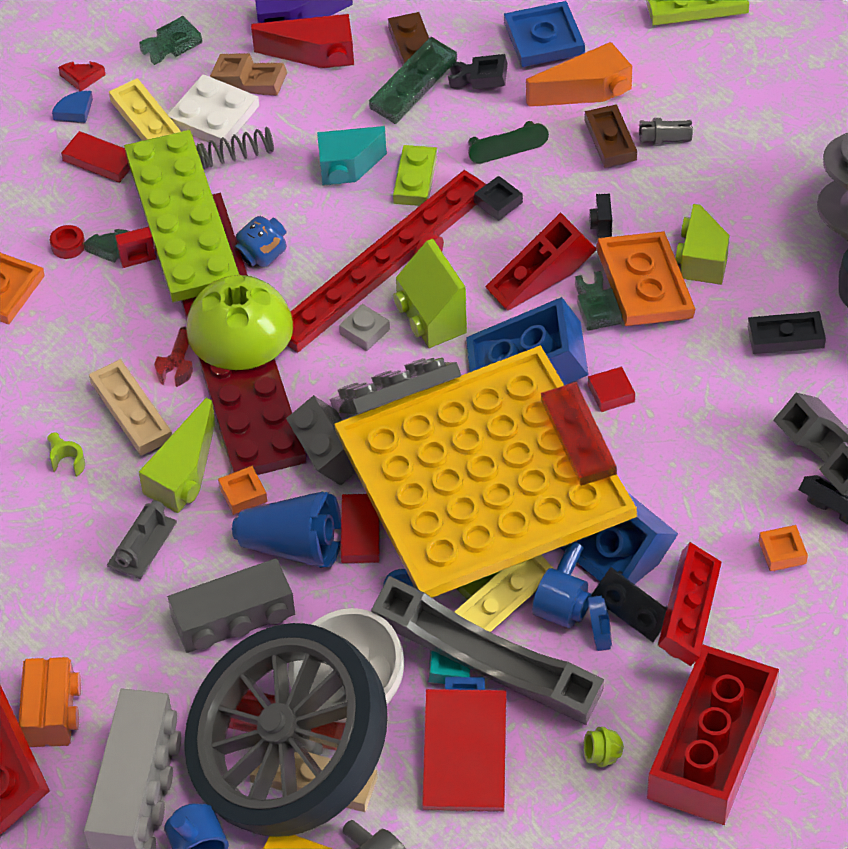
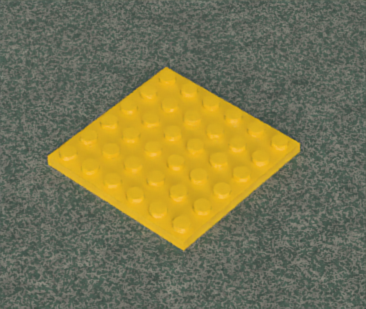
M541 345L334 424L335 431L414 587L431 598L637 517V507Z

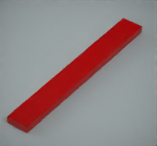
M464 169L290 311L293 320V333L287 346L297 353L300 352L411 260L419 241L425 234L431 232L440 236L477 204L474 203V193L485 186L486 183Z

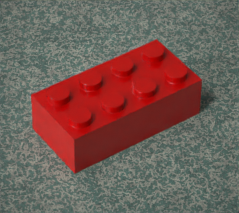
M703 644L700 657L694 664L649 772L647 799L725 826L776 696L779 669Z

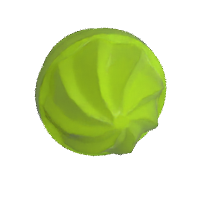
M597 727L595 731H587L583 745L585 759L587 763H596L598 767H606L615 763L621 757L624 749L621 737L616 731L606 727Z

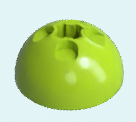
M228 276L209 284L194 300L187 318V339L194 353L210 365L228 370L251 369L273 360L286 348L293 333L292 315L285 299L269 283L252 276Z

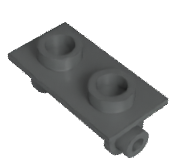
M153 500L151 503L145 504L143 510L109 560L107 567L139 579L143 577L177 523V520L165 516L163 512L165 506L161 502Z

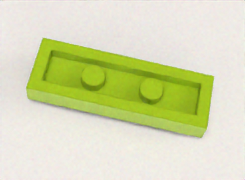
M646 0L653 26L749 13L748 0Z

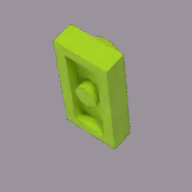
M403 145L393 193L394 204L420 206L430 197L437 161V147Z

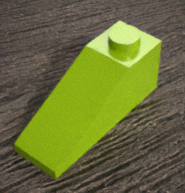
M206 397L139 471L142 493L153 500L161 502L165 507L176 513H179L187 503H192L198 496L215 427L212 400Z

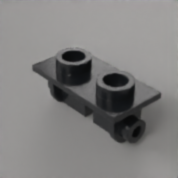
M610 567L591 594V597L602 596L608 610L653 643L661 633L668 606L664 607L622 575L623 572L620 570L617 572Z

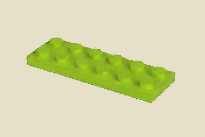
M186 130L124 145L128 164L153 237V243L172 303L197 297L204 288L218 279L239 275L191 131Z

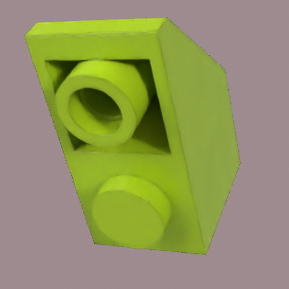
M693 204L691 217H684L681 238L686 239L685 243H678L675 259L677 264H681V273L684 279L722 285L728 259L730 235L700 204Z

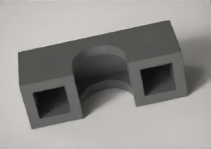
M796 392L773 421L796 445L806 447L820 457L824 465L819 470L842 495L848 496V428L819 398Z

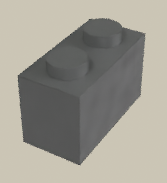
M313 395L286 419L316 470L337 484L342 485L356 473L335 431L334 424L343 420L337 410Z

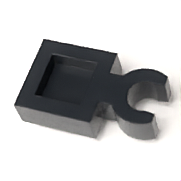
M506 55L473 57L472 64L464 62L450 63L449 67L452 74L448 75L450 87L462 88L468 83H471L473 89L505 86L508 65Z

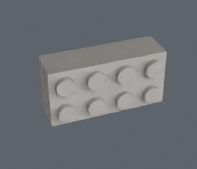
M120 689L84 829L89 849H156V838L153 837L155 825L161 826L164 818L165 804L161 800L164 790H170L172 784L173 767L170 766L172 755L179 754L181 746V732L176 731L177 711L171 709L169 694Z

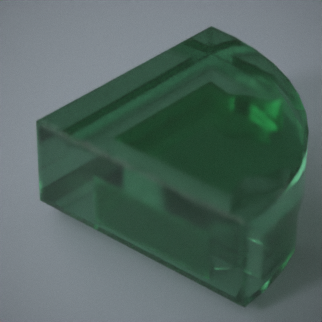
M115 229L114 233L100 236L95 234L84 242L85 251L115 263L119 258L115 235L130 231Z

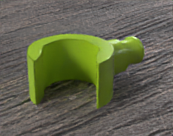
M57 432L49 434L47 440L51 443L52 448L50 460L53 472L56 471L60 460L65 457H75L73 464L76 477L80 475L85 469V459L81 446L72 441H64Z

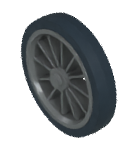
M305 623L281 624L266 628L245 638L230 649L214 665L199 687L189 711L185 730L184 751L186 766L194 788L202 800L210 805L212 810L222 819L255 834L273 837L291 836L312 830L328 822L358 796L367 784L379 761L385 742L388 721L386 696L382 682L371 663L352 643L316 625ZM303 660L290 692L287 663ZM321 663L329 665L333 671L310 692ZM272 670L275 690V703L273 704L270 703L256 684L259 679ZM342 686L344 687L347 702L317 711ZM249 689L264 708L259 717L236 710L241 699ZM231 718L257 725V730L226 739ZM347 718L341 740L317 734L310 730L311 728ZM322 744L337 748L323 770L320 769L309 754L321 755L323 752ZM253 747L229 771L227 770L226 754ZM294 752L300 755L315 775V778L298 791ZM260 765L249 795L242 794L237 786ZM280 765L283 797L266 799Z

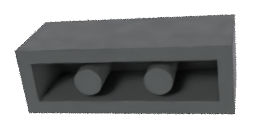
M277 558L167 596L171 618L186 653L197 649H207L214 643L234 636H244L251 630L268 624L283 622L288 617L295 615L293 593Z

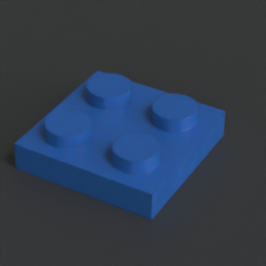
M567 1L504 13V25L521 67L579 56L585 53V43Z

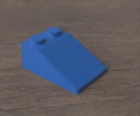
M562 297L466 337L470 372L541 345L564 385L589 375L581 321Z

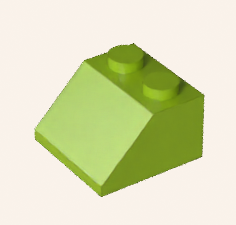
M430 239L423 244L396 276L397 292L393 294L398 311L406 313L412 332L417 338L422 337L428 348L467 333L466 286L434 239Z

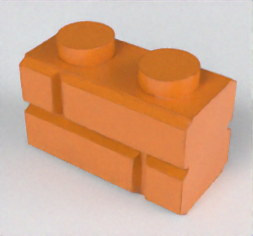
M68 657L49 658L48 660L44 658H30L23 661L19 725L29 747H44L45 745L68 746L71 744V730H78L79 710L78 706H73V697L81 695L80 672L73 671L71 659Z

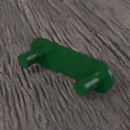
M527 121L523 127L514 131L483 139L471 137L468 141L470 146L468 155L474 163L489 162L541 147L548 140L549 132L543 124H534L532 121Z

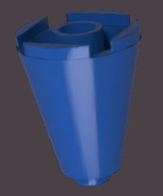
M321 491L243 509L238 517L234 518L232 523L233 537L235 540H238L241 547L315 567H332L340 550L341 541H334L335 529H341L340 507L335 495L329 494V492Z

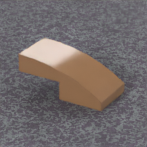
M250 53L220 54L210 77L249 93L278 95L287 75V70L284 63H253Z

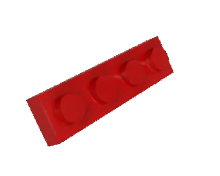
M691 542L681 551L658 642V647L689 666H692L700 657L722 561Z

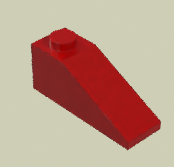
M349 14L251 24L253 47L256 53L318 68L354 65Z
M560 212L485 287L509 311L572 275L597 248Z

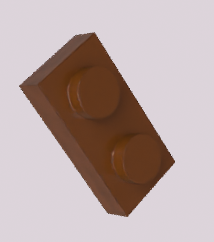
M420 12L388 18V28L404 72L435 66L436 55Z
M617 104L585 111L584 121L604 168L637 161V149Z

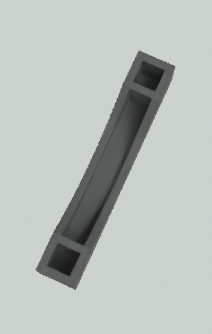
M391 576L388 577L371 609V612L383 617L397 634L584 725L587 724L603 692V678L570 662L537 653L499 637L451 611L426 593Z

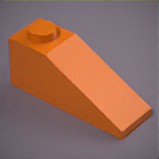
M612 42L606 43L527 78L526 103L529 107L604 102L632 89L633 66Z

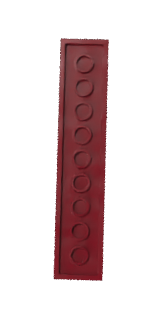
M221 192L212 194L239 275L248 276L241 253L234 248L237 245V241ZM196 297L181 300L186 320ZM198 357L232 473L253 466L256 474L260 475L307 463L304 448L286 419L292 414V410L275 358L255 368L228 370L210 365Z

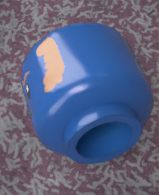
M256 216L237 232L235 237L237 245L234 248L240 251L242 259L250 267L255 265L266 267L286 250L287 245L283 236L287 231L274 217L268 220L263 216Z

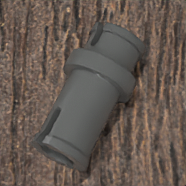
M653 118L652 121L640 120L639 140L640 142L653 141L654 145L662 144V141H692L693 126H690L692 125V120L662 121L661 118Z

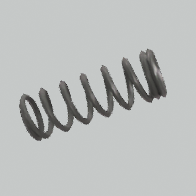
M265 127V138L262 132L256 129L254 141L248 132L243 133L242 143L238 136L233 134L231 147L228 141L222 137L220 139V151L212 140L208 144V152L203 143H197L196 148L203 169L213 166L212 144L221 164L225 163L223 141L228 148L232 161L235 162L234 138L237 140L243 157L246 159V135L255 155L258 156L257 132L263 141L266 152H273L274 143L269 127Z

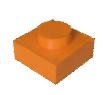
M253 466L218 478L219 488L233 515L243 509L268 502L267 493Z
M797 525L759 532L758 541L769 571L807 564L808 554Z

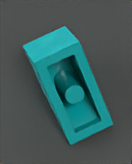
M385 126L317 132L322 185L357 182L387 154Z

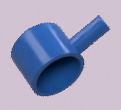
M577 542L568 544L557 570L549 568L546 571L534 597L532 605L533 615L571 629L576 621L581 622L584 619L589 608L588 598L592 595L588 592L587 581L571 575L583 550L582 545Z
M194 803L182 806L172 814L164 825V831L172 849H228L229 847L217 815L208 804Z

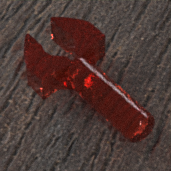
M186 327L179 329L171 355L168 357L157 356L154 363L155 372L162 385L165 383L166 374L172 371L174 367H177L174 377L176 387L184 384L191 378L193 372L192 361L184 359L189 346Z

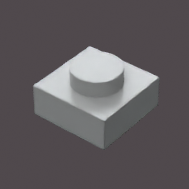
M361 304L339 325L340 335L368 351L390 330V322L369 307Z

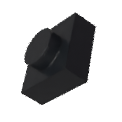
M497 176L474 193V203L499 221L523 203V193L500 176Z
M610 193L596 194V207L589 209L590 230H597L598 240V238L612 237L613 219Z

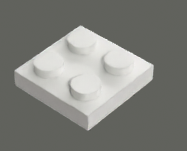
M202 74L169 112L168 116L180 131L190 130L193 136L207 142L212 140L220 147V139L224 137L229 143L233 134L240 130L260 106L259 97Z

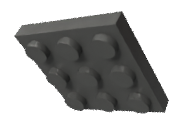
M423 358L404 365L406 371L401 372L398 370L392 372L390 370L371 377L373 383H353L337 389L339 396L329 400L332 408L337 410L338 413L359 414L461 376L457 362H444L443 358L435 360L434 358L427 360Z

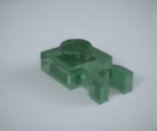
M181 16L157 29V37L146 38L140 41L139 45L141 53L143 55L149 53L151 62L156 65L169 53L177 57L201 44L202 35L184 16Z
M601 271L594 272L593 284L585 283L582 275L575 276V287L579 294L577 295V305L586 330L621 324L622 314L612 288L603 290V275Z

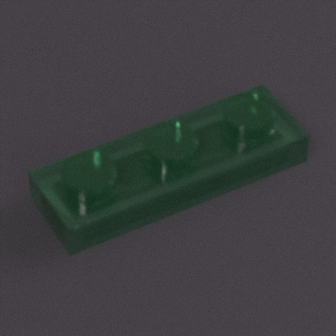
M430 37L369 100L370 109L392 123L397 124L457 61V52L435 38Z

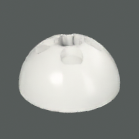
M358 608L341 609L328 613L311 624L325 628L345 638L366 657L382 682L386 703L388 704L399 688L404 670V655L401 642L393 627L378 614ZM303 660L290 662L288 665L291 689ZM321 663L310 692L333 671L329 665ZM342 686L317 711L347 702L344 687ZM347 718L334 722L346 723Z

